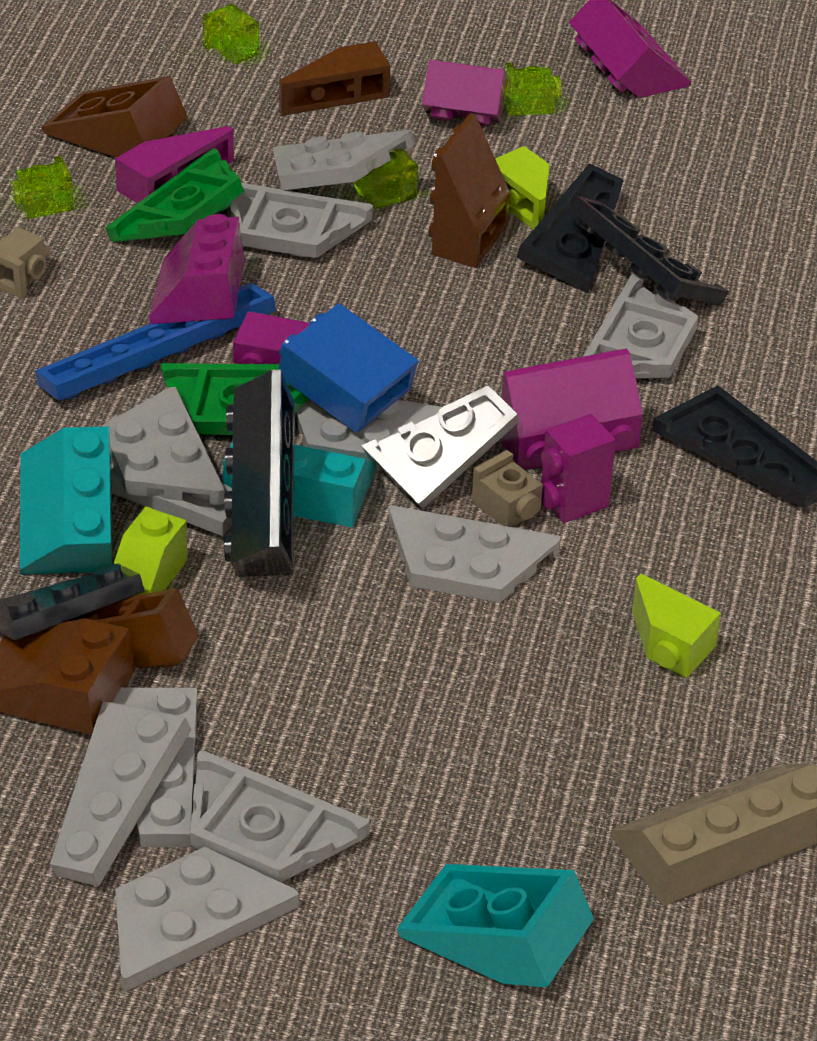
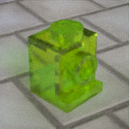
M231 3L202 15L203 47L205 49L215 48L235 64L259 55V22L236 5Z
M513 62L505 63V72L508 78L504 98L509 116L554 114L555 99L561 98L562 93L560 76H552L550 67L528 66L515 69Z
M394 149L393 152L389 153L390 161L371 170L367 175L354 182L357 193L361 197L364 196L369 204H373L374 210L417 198L418 165L404 149Z
M61 155L54 156V163L38 164L30 168L15 170L16 180L10 181L11 195L15 205L21 204L27 219L74 210L72 177Z

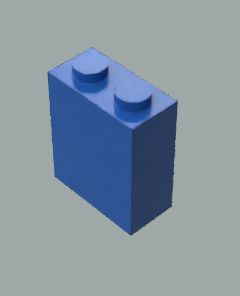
M338 303L325 314H317L307 328L298 335L291 334L283 342L279 350L281 359L278 370L282 371L286 382L358 433L411 390L419 360Z

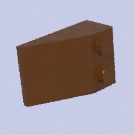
M166 76L81 92L42 125L41 128L44 134L118 157L143 142L174 136L177 133L176 128L188 116L171 77Z
M84 618L63 622L17 640L4 635L0 641V713L92 735L102 702L112 703L120 689L125 688L135 672L129 628Z

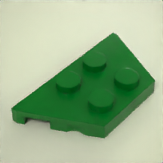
M212 148L107 225L105 229L112 242L186 234L197 220L227 209L231 205V201L245 191L235 171L231 170L226 160L222 161L219 151Z
M161 364L162 377L166 387H176L197 433L209 435H233V432H228L226 407L227 405H233L234 388L279 368V364ZM286 382L295 402L296 413L309 398Z

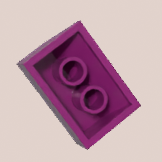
M589 0L568 22L578 33L574 38L575 41L588 53L594 52L591 60L605 73L611 72L607 77L608 80L622 93L628 88L641 98L685 88L692 82L649 32L612 0Z
M214 214L197 220L162 261L149 314L150 324L234 318L245 263L239 217Z
M627 348L503 372L502 399L518 414L520 421L500 439V442L505 451L508 450L513 454V462L522 469L529 470L543 467L541 453L544 450L546 429L591 413L616 439L615 452L639 447L643 413L631 355Z

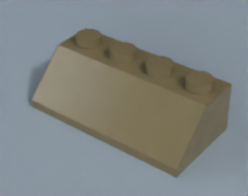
M779 764L614 828L611 830V837L660 903L665 906L816 845L817 767L814 764Z

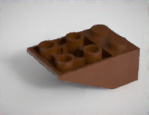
M470 113L459 127L453 128L450 138L443 148L439 147L434 153L431 168L435 172V184L430 195V204L434 205V216L430 222L428 234L432 238V255L477 268L508 225L510 191L476 115Z

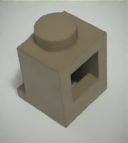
M17 227L0 240L1 290L21 299L27 295V286L46 272V257L50 254V247L44 238Z
M506 450L474 468L472 502L499 524L513 527L524 520L531 519L536 513L541 511L543 484L513 462V454Z

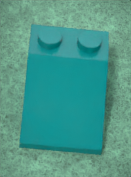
M445 864L397 927V931L401 938L502 984L548 987L594 918L575 870Z

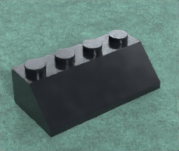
M271 370L234 388L233 405H227L226 425L228 432H233V447L226 448L225 451L227 475H232V491L225 492L224 505L226 517L232 518L231 534H225L224 556L226 562H231L239 577L293 575L295 402L282 371Z

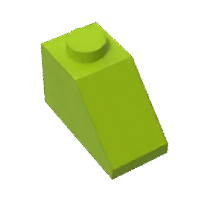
M522 146L496 158V162L510 191L509 212L534 230L545 216L550 164L527 147Z
M145 506L123 534L114 564H121V566L140 574L145 591L136 595L166 590L188 561L186 520Z
M640 573L635 582L632 613L646 657L660 666L688 678L716 647L721 613Z

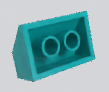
M109 426L62 428L20 454V575L94 572L100 567L113 564L112 471Z
M294 444V516L353 528L377 471V464L364 458ZM224 458L223 483L232 488V475H227Z

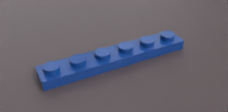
M251 282L239 288L234 318L145 325L35 370L37 384L58 401L75 398L82 391L91 387L111 383L120 375L135 369L147 368L154 361L171 354L186 352L190 346L207 339L222 337L227 331L241 326L248 311L265 315L275 312L274 296Z

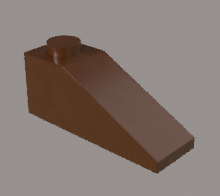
M376 41L340 47L279 80V112L281 116L390 97V64Z
M178 588L131 596L68 620L73 621L86 618L129 628L135 667L138 668L161 665L163 668H170L180 664L186 659L187 653L199 637Z

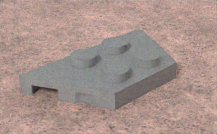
M411 129L363 135L362 132H352L339 139L327 140L325 136H319L309 139L305 143L276 146L273 148V153L282 189L290 190L355 182L367 175L371 170L390 161L389 150L410 149L415 145Z
M242 183L245 192L231 201V205L227 208L229 217H239L243 246L318 258L371 222L373 218V204Z
M632 273L583 356L627 348L631 355L635 378H670L697 330L698 316L686 307L676 304L674 300L667 298L660 292L656 293V295L643 287L644 278Z
M176 387L167 388L101 426H109L111 463L125 494L145 497L156 495L164 499L182 501L184 492L210 495V504H224L225 489Z
M309 399L295 413V423L299 433L303 435V445L305 447L342 453L374 462L365 453L361 445L374 439L377 442L399 432L398 428L413 421L416 424L439 413V408L441 407L397 400L361 431L356 433Z
M393 505L389 509L390 528H394L396 533L397 549L401 559L406 563L405 572L412 587L501 603L514 592L516 585L526 582L536 573L537 564L547 555L554 558L559 554L561 536Z
M200 750L197 754L196 784H194L193 813L190 826V846L197 849L207 847L282 883L358 843L369 834V819L204 750Z
M207 847L200 848L116 888L121 986L127 992L298 908L299 893L294 888Z

